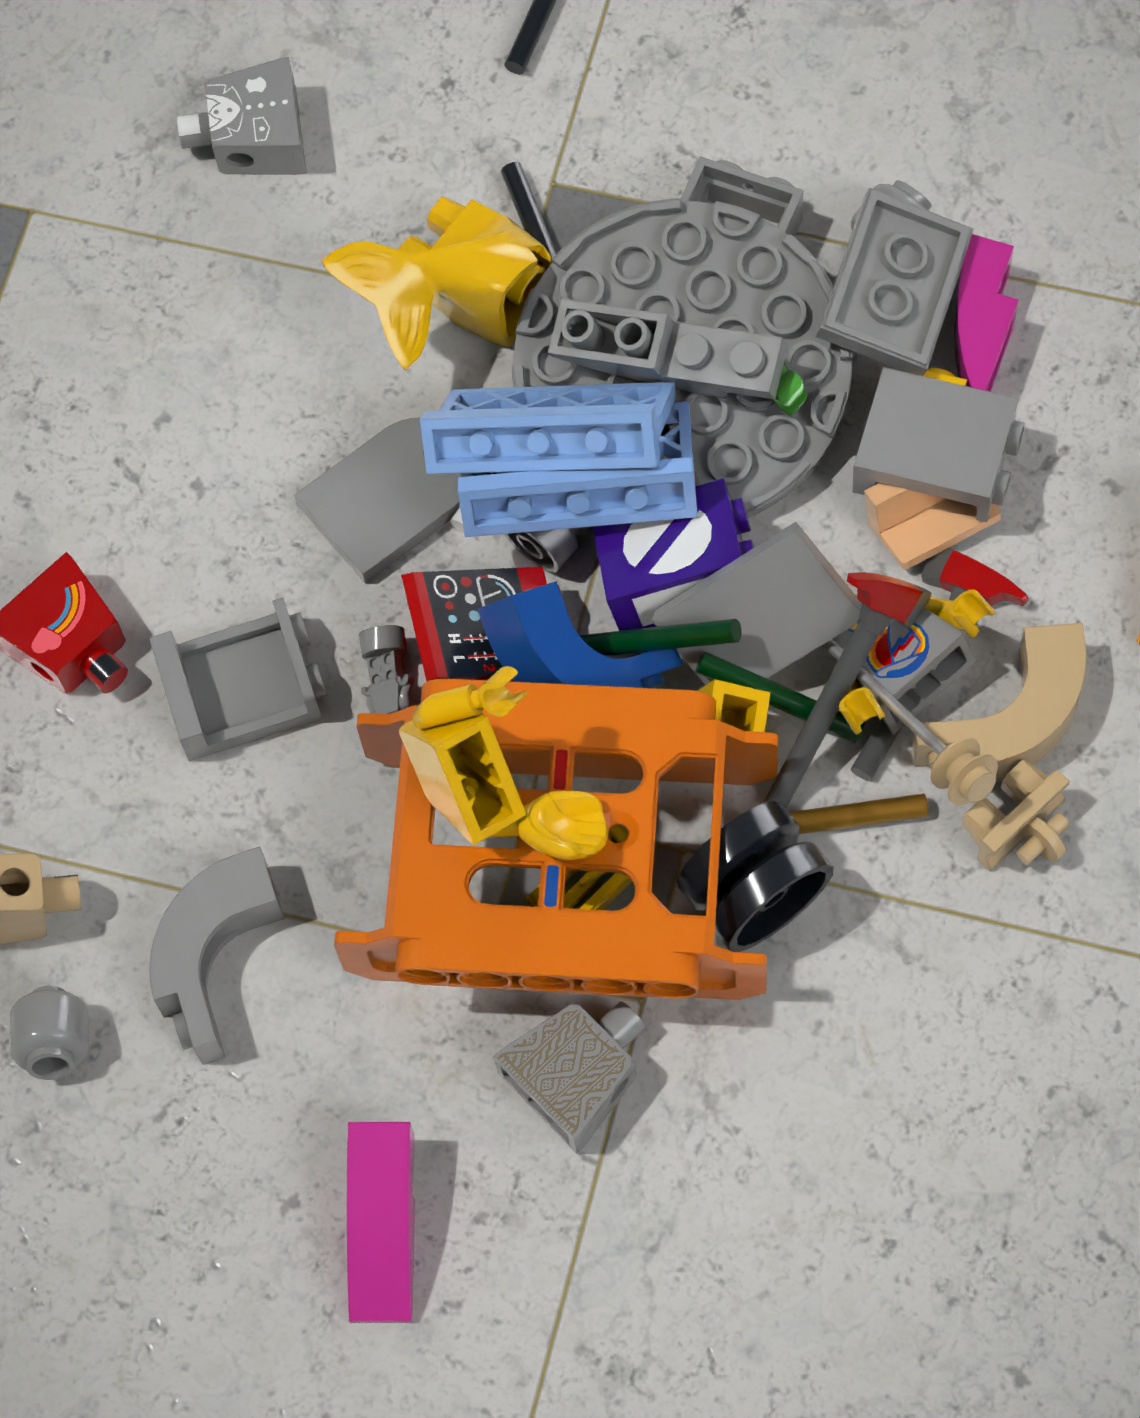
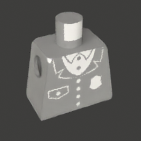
M289 57L279 58L210 79L205 84L208 112L177 116L182 149L212 145L218 170L223 174L299 175L307 173L296 85Z

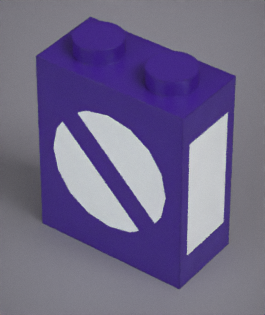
M724 478L695 486L698 517L592 526L606 601L619 631L657 627L652 622L654 610L755 548L752 539L743 541L742 538L743 533L751 531L743 499H731Z

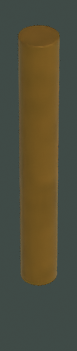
M925 793L792 811L789 813L800 825L799 834L928 817V806Z

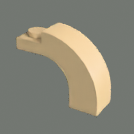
M1083 623L1023 628L1019 648L1023 689L1018 697L1004 710L979 719L922 724L945 746L962 738L975 739L980 745V755L990 754L997 760L996 781L1003 780L1021 760H1026L1030 764L1035 765L1058 744L1071 724L1077 709L1086 670V643ZM914 733L912 742L914 767L929 766L932 769L938 755Z

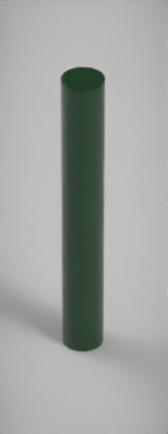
M725 619L579 636L593 650L604 656L736 643L741 639L742 630L737 619Z
M706 651L702 653L695 669V673L711 680L716 679L770 692V706L804 721L809 717L817 701ZM838 711L828 730L854 743L858 741L862 734L861 732L856 735L841 711ZM863 722V723L861 724V726H860L861 729H862V731H863L865 722Z

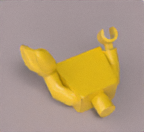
M508 666L500 668L479 689L476 685L469 684L430 695L415 709L412 717L413 720L402 725L399 729L400 737L425 796L471 844L476 845L488 837H520L538 852L564 860L583 859L593 856L606 845L608 828L602 812L603 807L598 798L591 793L582 791H553L542 794L523 806L490 721L486 715L482 714L484 708L488 713L502 717L507 715L527 696L526 691L514 694L509 692L504 686L518 674L515 668Z

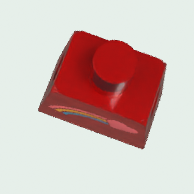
M67 552L0 610V650L62 693H71L88 678L102 693L107 694L118 688L127 677L128 668L114 656L126 641L123 632L112 612L75 560Z

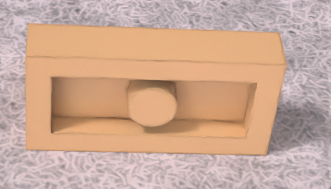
M878 483L864 490L869 526L899 566L905 570L999 522L1001 519L1000 509L996 504H992L988 522L976 520L977 507L971 504L883 483Z

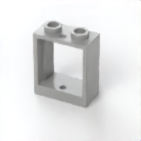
M700 156L682 194L681 201L708 202L709 200L739 206L759 214L761 218L778 223L777 227L795 237L803 219L804 190L794 187L790 182L779 177L765 178L744 171L733 162L726 160L713 161Z

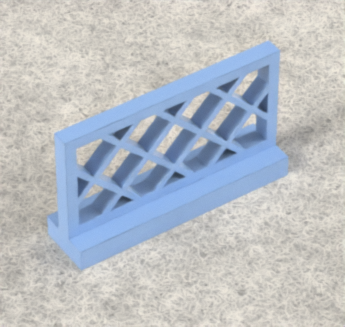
M675 382L451 389L439 410L424 411L420 418L426 474L657 468L660 461L659 437L676 399Z
M689 401L673 404L665 424L679 423V425L664 436L659 437L660 458L666 456L670 459L660 460L657 468L495 472L497 474L486 475L489 472L461 473V477H458V497L465 537L698 517Z

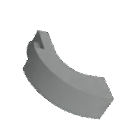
M260 846L222 859L196 875L172 900L158 925L153 939L149 967L153 1000L163 1017L173 1015L174 1025L183 1050L193 1047L202 1065L225 1058L207 990L209 972L216 956L236 936L284 919L272 876Z

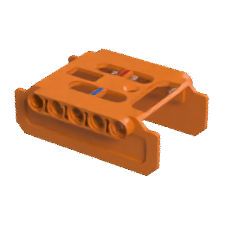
M429 680L423 683L420 704L427 697L437 692L474 684L479 689L487 680ZM508 682L504 686L509 692L519 694L526 691L527 696L507 715L502 717L494 716L484 708L482 714L486 715L490 721L510 774L548 775L547 790L517 789L523 806L545 793L572 791L573 777L642 780L640 785L629 793L588 792L595 795L601 802L608 831L614 825H623L629 831L627 840L617 844L608 838L606 845L593 856L583 859L564 860L538 852L520 837H517L516 848L432 844L436 808L425 796L399 734V729L402 725L413 720V712L419 705H413L391 714H358L356 728L365 757L393 768H400L385 925L384 928L370 932H335L334 947L344 971L371 980L450 987L671 999L691 997L741 1000L766 994L767 955L762 953L732 952L715 946L714 938L723 784L754 785L776 778L778 770L777 734L743 731L722 721L715 720V698L700 691ZM659 781L714 784L706 916L671 914L652 893ZM490 866L541 869L538 907L481 903L470 893L469 884L471 878L478 870ZM566 870L624 874L631 879L635 886L634 899L627 907L615 911L563 908Z

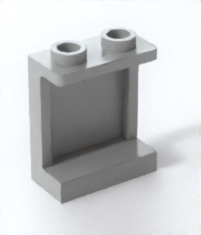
M883 367L853 466L852 492L865 495L864 490L878 483H883L974 505L977 507L976 520L988 522L992 504L1003 506L1011 477V472L1002 470L1006 454L1017 456L1024 432L1025 422L1015 420L1018 398Z
M284 598L272 601L275 613L183 643H176L172 631L149 638L179 740L189 761L322 719L316 699L327 696L317 663L305 666L300 648L311 645L300 612L289 615Z

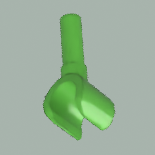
M783 364L776 397L771 400L783 412L792 415L806 401L808 395L801 377L794 371L788 370Z

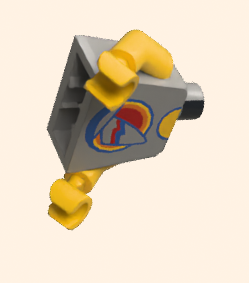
M976 590L965 591L955 600L931 597L923 612L910 628H906L895 619L891 621L882 634L878 636L862 668L913 716H916L976 662L968 642L960 630H964L971 638L975 637L979 633V629L975 625L976 622L984 616H993L996 611ZM857 624L834 639L843 650ZM857 678L848 694L840 701L839 709L856 735L862 732L861 724L874 716H878L893 735L905 725Z

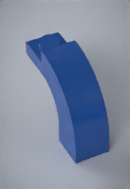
M557 581L508 596L477 609L489 643L503 667H513L517 670L518 674L512 678L514 682L653 688L664 684L661 672L683 665L680 654L676 649L648 651L626 659L610 658L596 652L582 640L572 625Z

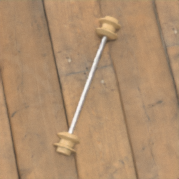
M833 639L822 645L837 660H839L844 651ZM861 668L856 678L866 688L870 689L889 710L938 755L930 773L932 784L939 789L948 788V798L955 805L975 803L984 799L992 791L996 783L997 760L990 754L980 755V745L973 738H962L945 746L865 669Z

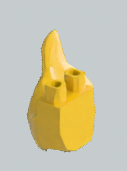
M441 197L432 207L427 217L428 229L441 236L433 246L412 235L411 237L408 236L399 249L369 241L352 242L328 253L321 259L325 269L334 278L376 306L389 346L400 366L407 370L421 356L429 333L432 305L455 325L491 343L510 347L516 340L517 324L531 289H534L546 267L548 268L552 264L553 258L544 245L509 217L497 213L473 199L466 206H463L448 198Z

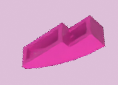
M974 234L971 236L961 267L954 322L955 361L958 378L967 379V387L991 392L1014 329L1019 299L1002 295L1010 275L1014 246Z
M348 1122L346 1207L347 1284L350 1323H412L415 1198L413 1196L415 1134L410 1122Z

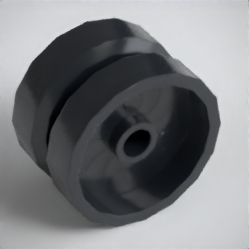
M770 801L757 805L721 828L715 934L726 948L732 952H741L752 948L789 924L818 897L833 876L834 866L814 843H796L799 837L800 825L779 802ZM711 838L688 860L677 878L678 888L693 907L700 911H706Z

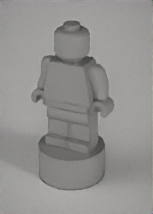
M377 626L359 633L362 658L367 660L371 682L368 687H362L361 692L367 696V707L370 713L391 714L411 705L410 690L415 679L412 675H404L401 658L407 653L405 629L402 626Z

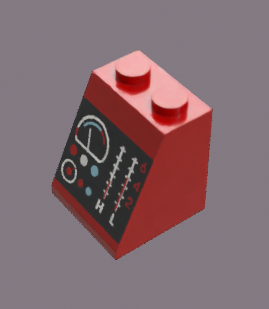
M543 567L411 572L401 575L426 682L434 679L488 680L503 666L489 643L477 609L508 596L546 585L547 581Z

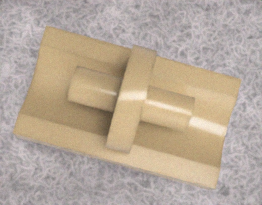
M1021 760L1001 783V789L1018 804L1007 816L986 797L975 803L963 816V828L979 846L977 860L990 872L1026 839L1027 842L1015 852L1021 862L1029 865L1039 854L1051 862H1057L1066 853V848L1059 835L1070 826V823L1061 813L1055 814L1047 823L1044 820L1064 803L1065 796L1062 791L1069 785L1070 780L1058 769L1051 775L1046 776L1041 770L1026 760Z

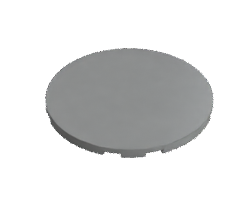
M673 198L639 204L611 214L582 231L554 256L552 264L543 273L535 288L531 289L522 308L516 328L512 380L513 387L645 383L551 357L548 354L561 299L668 314L674 322L783 337L788 344L784 365L788 370L794 371L801 377L808 395L806 401L792 415L783 412L769 398L729 392L727 398L675 389L676 399L674 403L689 401L695 486L724 478L731 499L742 498L748 518L775 505L794 491L811 474L831 446L842 423L849 400L852 380V351L816 337L833 284L815 257L794 236L786 234L778 227L760 218L759 214L739 206L719 201L708 203L681 201V198ZM679 423L665 424L660 436H664L679 425ZM663 456V457L660 458V460H662V459H670V458H668V457H666V456Z

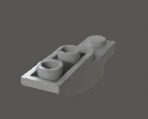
M561 299L548 354L551 357L645 383L675 382V389L727 398L729 392L775 399L788 344L783 337L674 322L668 314Z

